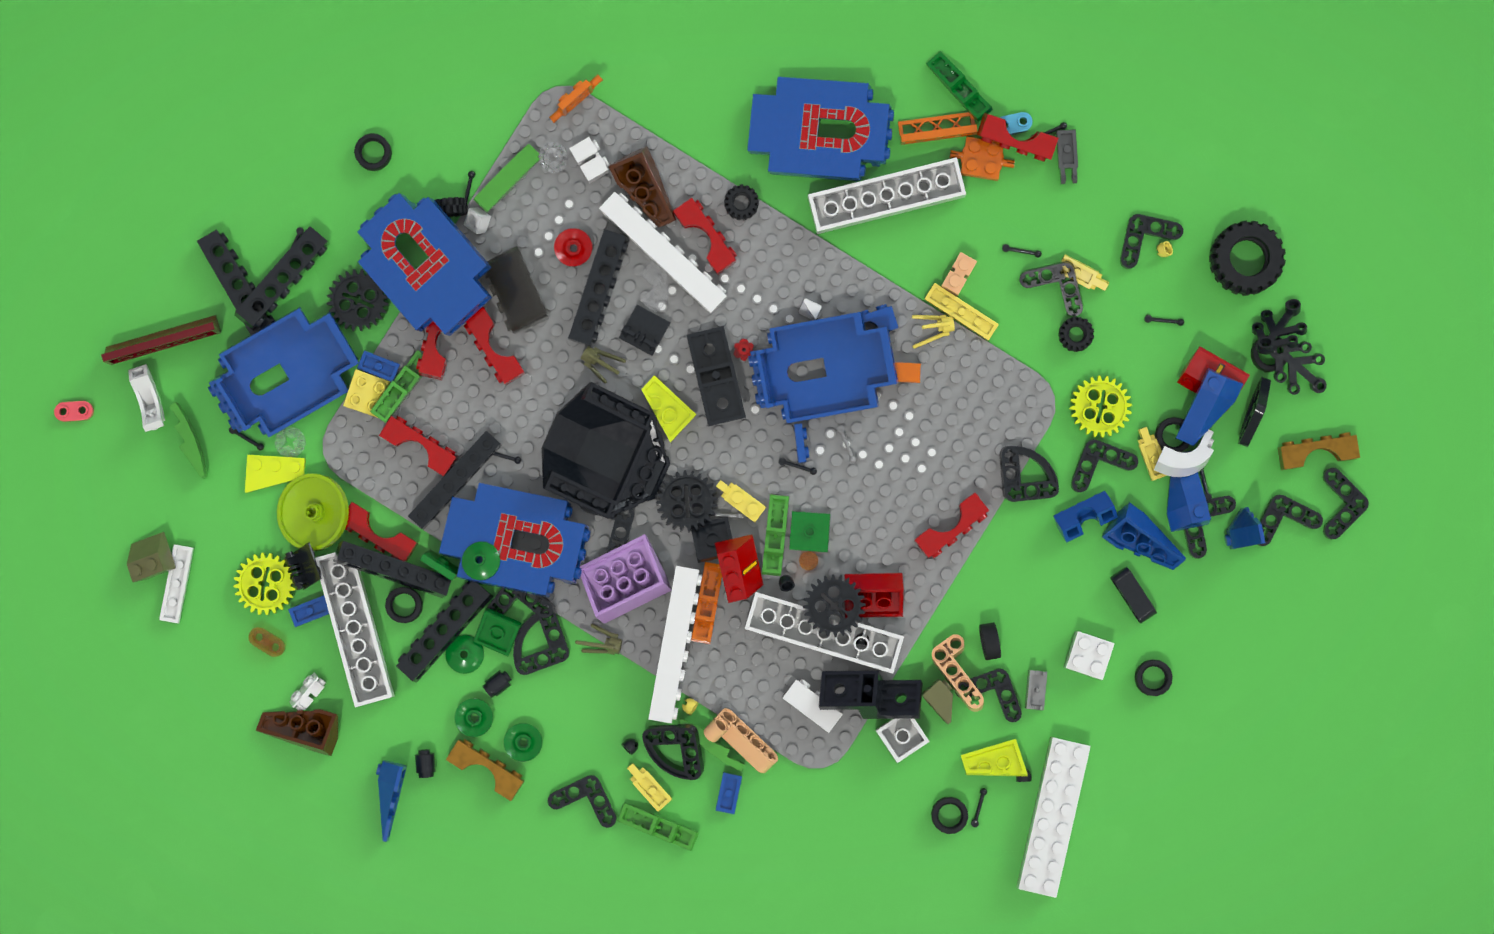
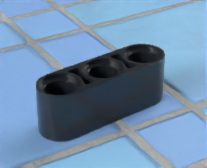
M1128 567L1123 568L1110 577L1140 624L1157 614L1154 606Z

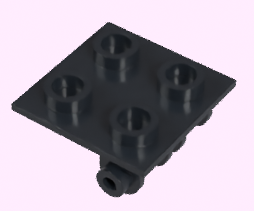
M636 305L627 324L623 327L619 339L653 356L671 322Z
M310 542L295 552L285 553L287 567H290L288 570H297L290 574V576H294L291 579L297 590H305L322 579L321 570L317 566L315 552L311 548Z

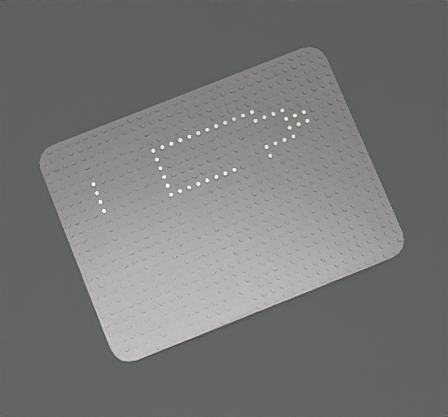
M573 86L553 87L542 92L531 104L470 200L467 212L469 208L475 207L485 211L473 199L525 146L530 144L543 156L542 159L528 171L527 175L489 212H486L491 215L486 233L475 234L465 227L466 215L460 216L455 224L492 267L478 280L492 296L483 306L495 324L489 337L490 346L498 355L515 356L525 374L508 385H505L504 382L499 383L494 375L497 371L493 366L489 367L484 359L487 355L483 350L479 351L474 341L477 339L473 333L469 335L462 325L451 336L445 335L443 332L438 336L436 342L437 351L447 361L443 380L423 376L392 417L396 419L398 415L407 421L406 426L412 429L415 426L423 431L422 436L428 439L431 436L439 441L438 446L445 449L447 446L455 451L454 456L458 458L455 464L485 431L489 432L502 444L496 452L512 457L519 456L522 460L521 463L516 464L512 460L493 455L455 497L475 501L478 484L483 483L568 501L571 503L573 511L571 518H568L567 521L586 524L591 531L589 541L585 543L586 556L584 561L581 560L580 566L607 553L615 520L587 513L579 505L543 489L542 445L557 412L589 382H593L653 412L641 389L655 375L697 414L671 443L657 419V427L661 431L665 444V453L670 461V466L663 481L670 482L669 475L676 478V472L683 476L684 470H686L687 475L694 471L695 477L701 473V479L703 480L707 477V484L713 483L711 490L717 491V494L713 496L718 497V502L714 503L718 505V509H712L715 513L742 514L721 497L723 492L716 487L720 480L728 486L731 482L734 485L736 484L766 507L755 523L745 515L744 518H728L732 539L753 535L764 584L756 592L804 606L808 602L803 599L810 597L806 591H813L811 584L817 586V579L824 582L825 575L828 580H831L832 574H834L837 580L842 575V581H844L845 574L902 573L904 587L903 617H861L862 621H855L904 636L893 674L746 630L745 626L755 593L748 599L728 603L723 578L720 585L711 643L705 644L694 641L686 643L685 650L689 651L687 663L683 662L682 669L685 670L684 681H680L678 687L682 689V693L717 715L724 708L730 709L770 748L792 762L809 769L828 767L838 762L846 754L867 719L862 718L859 710H840V713L843 715L828 733L782 697L795 680L800 681L801 679L811 685L809 689L812 692H820L822 671H879L883 680H892L1005 499L1002 490L999 456L1001 449L1005 446H1020L1035 451L1050 427L1055 414L1054 393L1049 383L1039 373L955 321V331L949 332V336H943L915 349L912 348L913 345L942 333V331H938L937 327L922 329V325L937 323V320L913 319L912 315L940 316L944 314L759 200L757 212L751 218L744 221L733 219L726 212L724 200L728 190L732 189L735 184L592 95L587 96L565 117L561 116L553 123L549 116L557 111V104L560 103L558 100L565 93L569 95L574 90ZM590 137L591 141L596 140L601 150L598 153L601 158L605 156L611 165L626 155L647 146L656 164L672 210H675L690 198L701 203L704 208L702 212L705 217L710 216L715 223L713 226L715 231H720L726 239L724 241L727 248L731 246L737 255L735 257L736 263L719 275L715 273L706 260L711 249V241L703 230L694 227L684 229L676 216L675 221L659 228L656 227L655 230L660 234L664 232L671 239L669 241L670 244L674 247L678 245L685 252L683 254L688 260L692 258L699 265L697 269L700 272H707L713 278L711 282L715 286L719 284L727 291L725 293L727 299L712 315L600 212L599 208L616 192L618 195L622 193L629 200L627 203L632 208L636 206L643 213L641 217L646 221L650 219L643 212V209L630 198V195L617 185L609 167H607L609 173L589 184L569 148ZM740 195L735 198L734 205L737 209L743 210L748 207L749 200L746 196ZM570 228L584 231L592 242L590 258L584 264L576 267L561 263L554 251V243L558 235ZM604 229L626 236V241L629 242L626 253L622 252L620 257L623 260L620 271L616 270L614 278H617L614 289L610 288L608 296H611L608 307L604 306L602 312L605 315L602 326L598 325L596 330L599 333L596 344L592 343L591 348L596 347L601 351L626 360L623 363L600 355V360L619 371L618 375L599 363L595 366L592 364L607 380L606 384L588 367L583 365L584 361L581 360V356L588 346L568 339ZM572 245L570 247V250L572 252H575L577 250V246ZM609 248L606 251L608 257H614L617 253L615 248ZM603 266L600 269L602 275H608L611 271V268L608 266ZM597 284L594 287V291L598 294L605 290V286L602 284ZM804 299L821 305L822 308L816 320L869 310L870 313L877 311V306L887 304V307L892 306L899 327L889 331L894 361L900 363H920V383L899 382L894 385L877 387L879 407L787 423L786 419L783 420L781 408H784V405L770 408H761L760 405H757L755 394L758 393L757 386H754L752 382L754 369L750 367L748 358L746 361H742L741 358L734 357L733 353L736 350L734 345L739 343L741 339H747L749 343L754 345V351L772 348L773 346L769 344L767 333L770 332L769 328L812 321L799 314ZM591 302L588 305V310L591 312H595L599 308V304L596 302ZM636 305L671 322L653 356L619 339L621 331L627 324ZM399 312L373 354L400 364L398 375L417 350L421 351L423 340H427L428 337L426 328L422 332L415 330L403 314ZM586 320L582 324V328L585 330H589L593 326L590 320ZM864 323L865 330L877 328L873 323ZM724 326L746 418L708 427L686 335ZM705 345L704 352L708 355L713 354L715 351L714 345ZM819 358L793 363L788 369L789 378L799 382L827 377L824 359ZM720 398L717 401V406L725 409L728 406V400ZM343 401L328 424L323 437V455L329 468L347 483L418 526L408 515L444 476L428 467V453L422 444L409 441L396 447L379 436L386 425L385 422L377 417L343 406ZM802 423V428L806 427L807 439H804V446L809 449V458H806V463L798 464L794 424ZM840 425L845 427L844 433L852 454L856 457L855 463L849 462L850 457L841 433L837 431ZM1008 450V453H1005L1004 456L1008 457L1009 463H1005V466H1015V462L1010 463V457L1013 456V452ZM1019 454L1021 473L1030 458ZM780 458H785L786 461L808 468L814 467L817 469V473L812 475L805 470L789 465H780L778 461ZM1010 468L1006 471L1008 479L1015 477L1014 469ZM685 485L684 492L686 517L689 518L690 510L688 486ZM693 488L691 490V493L693 495H699L701 493V490L699 488ZM675 489L671 494L678 497L682 494V491ZM973 493H976L989 509L986 513L988 517L980 523L975 521L971 525L973 528L965 535L962 532L957 535L956 538L958 540L948 547L947 544L941 548L942 553L933 559L932 556L927 558L914 542V539L928 528L937 532L952 530L960 519L959 504ZM770 494L789 496L781 576L790 575L795 583V587L788 592L780 590L779 579L781 576L762 574ZM655 497L653 500L645 501L632 508L635 515L628 542L644 534L647 536L672 589L676 566L700 570L699 574L703 575L705 562L719 564V560L714 559L698 563L692 532L688 533L687 528L680 532V527L678 526L673 530L672 523L667 526V519L661 520L663 513L657 512V509L661 506H656V502L660 499ZM451 501L424 530L441 542ZM697 506L692 509V512L699 514L703 509ZM675 508L673 510V513L675 515H681L683 513V510L681 508ZM629 510L618 513L623 516L624 520L627 517H631ZM792 511L830 514L828 552L789 550ZM710 517L711 520L724 518V517ZM619 527L616 529L615 534L618 538H624L626 530L623 527ZM515 530L511 549L535 554H543L548 550L549 541L545 536ZM613 538L612 543H616V546L611 548L610 551L618 548L619 544L624 545V541H617ZM581 577L577 579L576 584H567L561 580H553L555 582V589L553 593H550L548 599L554 604L556 614L604 644L606 638L610 639V637L592 628L591 624H595L611 633L619 634L618 639H622L620 654L656 676L672 591L604 624L595 617ZM697 586L696 593H700L701 586ZM835 586L830 587L828 590L829 596L837 597L839 589ZM822 593L821 596L831 605L830 610L836 609L845 618V613L838 607L839 602H832ZM526 594L532 599H536V596L534 594ZM844 601L843 604H842V607H843L844 609H845V601ZM816 602L815 609L821 612L826 609L825 602ZM693 605L692 612L696 613L697 605ZM690 624L689 631L692 633L694 624ZM838 687L835 690V693L841 694L844 692L845 688Z

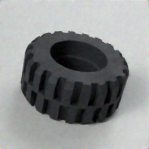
M1246 220L1230 225L1217 236L1210 250L1209 262L1212 264L1210 269L1215 274L1217 283L1220 282L1225 290L1229 289L1232 291L1231 293L1236 295L1239 293L1242 296L1255 295L1272 286L1278 277L1281 276L1282 268L1286 262L1284 259L1286 252L1285 249H1282L1281 244L1283 242L1281 238L1278 239L1276 237L1277 233L1274 230H1269L1268 225L1264 223L1262 225L1258 224V221L1247 222ZM1252 241L1262 249L1265 263L1259 273L1245 276L1233 268L1230 261V252L1238 242Z

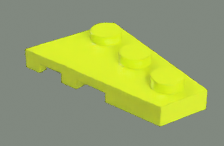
M655 375L641 389L671 443L697 414Z
M247 455L245 493L290 482L304 475L306 458Z
M1016 739L961 755L966 775L1028 776Z

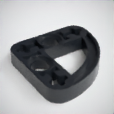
M1261 377L1243 421L1238 440L1240 445L1249 446L1265 413L1271 384L1270 379Z
M1005 446L1001 449L999 456L1002 490L1006 500L1017 502L1053 498L1058 494L1059 484L1052 466L1043 456L1031 449L1020 446ZM1008 450L1013 452V456L1010 457V463L1015 462V466H1005V463H1009L1008 457L1004 456L1005 453H1008ZM1019 454L1035 461L1044 471L1047 480L1021 483ZM1010 468L1014 469L1016 473L1013 479L1006 477V471ZM1048 484H1050V486L1054 487V490L1049 494L1047 491H1041L1040 488H1047ZM1032 485L1035 487L1036 493L1030 497L1027 495L1026 489ZM1013 488L1015 491H1021L1022 494H1015L1014 498H1012V496L1008 495V492Z
M547 608V609H543L542 612H543V613H545V612H548V613H549L550 611H549L548 608ZM555 612L550 619L552 624L556 622V627H550L546 630L545 626H549L548 621H543V618L535 613L520 628L513 650L514 664L519 674L528 675L568 659L570 654L569 648ZM540 621L549 648L522 658V645L525 636L530 628ZM554 629L560 633V637L556 641L549 638V632ZM558 648L566 651L563 659L560 656L554 657L555 662L552 663L548 651L552 650V654L557 653ZM541 654H545L548 657V663L543 666L537 662V658ZM534 657L537 669H533L534 666L532 665L527 668V672L524 669L520 670L519 666L522 665V661L530 663L532 662L530 658Z
M691 724L653 725L643 732L642 738L645 748L651 759L662 770L670 775L686 780H696L703 774L704 765L698 730L695 726ZM666 731H672L675 738L669 739L666 736ZM686 731H688L689 734H692L690 738L688 734H685ZM652 732V735L657 736L653 739L652 736H649L648 734ZM680 744L684 767L669 761L660 752L657 745ZM687 748H693L696 756H690L687 753ZM693 761H695L694 769L698 770L697 773H695L694 770H691V768L693 767Z

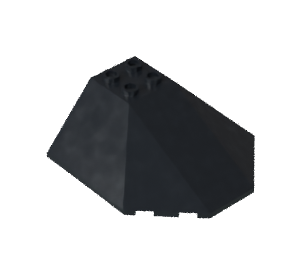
M589 382L557 412L542 445L543 489L607 519L614 517L615 514L622 511L625 512L637 507L638 504L655 499L670 466L669 457L665 453V444L661 431L657 427L655 413L593 382Z

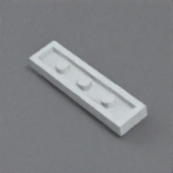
M175 544L173 546L172 557L176 569L168 572L159 620L180 624L194 548Z

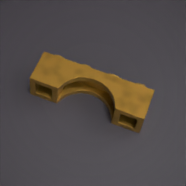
M1350 432L1339 434V438L1333 439L1331 435L1322 436L1320 441L1314 442L1313 438L1303 439L1301 444L1295 445L1294 441L1284 442L1282 447L1277 448L1281 470L1303 467L1306 457L1316 449L1330 452L1338 462L1360 458L1357 435L1351 436Z
M466 739L463 741L458 740L446 760L461 770L474 764L487 767L495 778V792L512 801L524 783V780L521 779L523 775L515 770L510 772L505 769L507 765L498 759L494 762L489 758L490 754L482 749L477 751L473 748L474 744Z

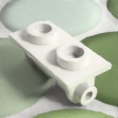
M315 672L311 676H307L300 690H296L290 698L289 702L292 707L305 711L313 702V699L309 696L310 693L317 697L325 688L326 682L321 678L319 679Z

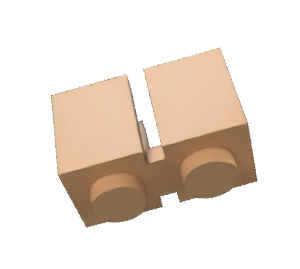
M960 252L941 287L957 297L967 281L965 278L969 277L977 261Z

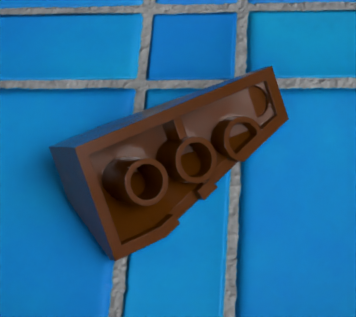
M647 146L626 155L608 166L617 185L630 195V198L643 209V212L658 228L676 220L656 164Z
M315 709L314 711L297 710V712H263L256 731L314 752L332 756L338 740V715L321 709Z

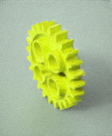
M1099 375L1097 381H1095L1093 377H1090V383L1084 380V387L1077 386L1079 393H1072L1076 399L1070 400L1071 403H1074V406L1070 407L1069 410L1075 411L1071 417H1077L1074 424H1081L1079 430L1086 428V435L1092 431L1093 437L1100 433V437L1104 438L1106 432L1110 437L1112 436L1111 430L1118 433V426L1120 428L1125 427L1122 421H1129L1126 415L1132 412L1127 410V408L1131 407L1132 404L1127 403V400L1131 396L1124 395L1127 389L1121 391L1122 383L1117 386L1115 385L1116 379L1109 382V378L1106 376L1104 381H1102ZM1091 390L1096 391L1098 394V398L1095 401L1091 400L1088 396ZM1102 390H1105V396L1102 403V406H1104L1105 409L1101 410L1099 423H1096V418L1099 412V408L1096 407V405H1098L1101 402ZM1110 394L1115 395L1117 398V402L1114 405L1107 401V397ZM1086 409H1091L1094 412L1093 419L1085 417ZM1105 413L1112 415L1113 421L1111 423L1104 421L1103 416Z
M261 553V558L254 554L253 561L247 558V565L240 564L243 570H236L240 577H234V580L239 581V584L233 586L234 588H239L235 595L242 596L239 602H246L244 608L251 606L250 612L258 609V615H261L263 610L266 615H269L270 610H272L276 614L277 607L284 610L282 604H290L287 598H294L290 592L297 590L292 587L291 577L293 576H290L291 573L288 570L290 567H285V560L279 562L280 556L278 555L273 559L272 553H269L267 558L265 553ZM257 567L262 570V575L259 578H255L253 575V571ZM269 567L270 570L266 580V568ZM275 571H279L281 574V578L277 582L272 579V574ZM266 580L270 585L269 587H265L264 600L261 601V596L264 590V586L261 585V582ZM253 586L258 588L259 593L256 597L250 595V589ZM271 590L277 592V598L273 601L268 597Z

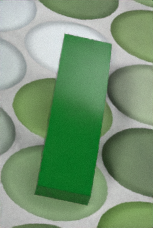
M941 51L926 63L942 84L978 122L982 120L984 113L989 114L993 110L992 106L965 78V75Z

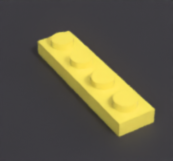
M934 283L924 299L987 341H989L999 325L936 283Z

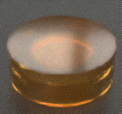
M806 551L801 554L799 564L804 570H813L818 565V557L814 552Z

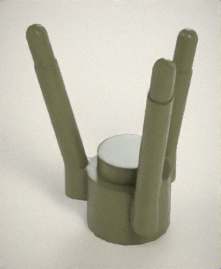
M588 346L581 356V360L584 361L583 365L588 367L606 384L607 380L592 364L595 366L599 363L618 375L619 371L600 360V355L623 363L626 360L601 351L596 347L591 348Z
M591 624V627L610 637V639L606 638L605 644L575 641L579 645L604 648L582 649L583 653L615 655L620 653L622 639H618L619 634L611 633L595 624Z

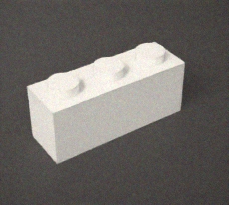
M803 679L800 681L795 680L782 698L829 733L843 714L840 713V710H820V692H812L809 689L811 685Z

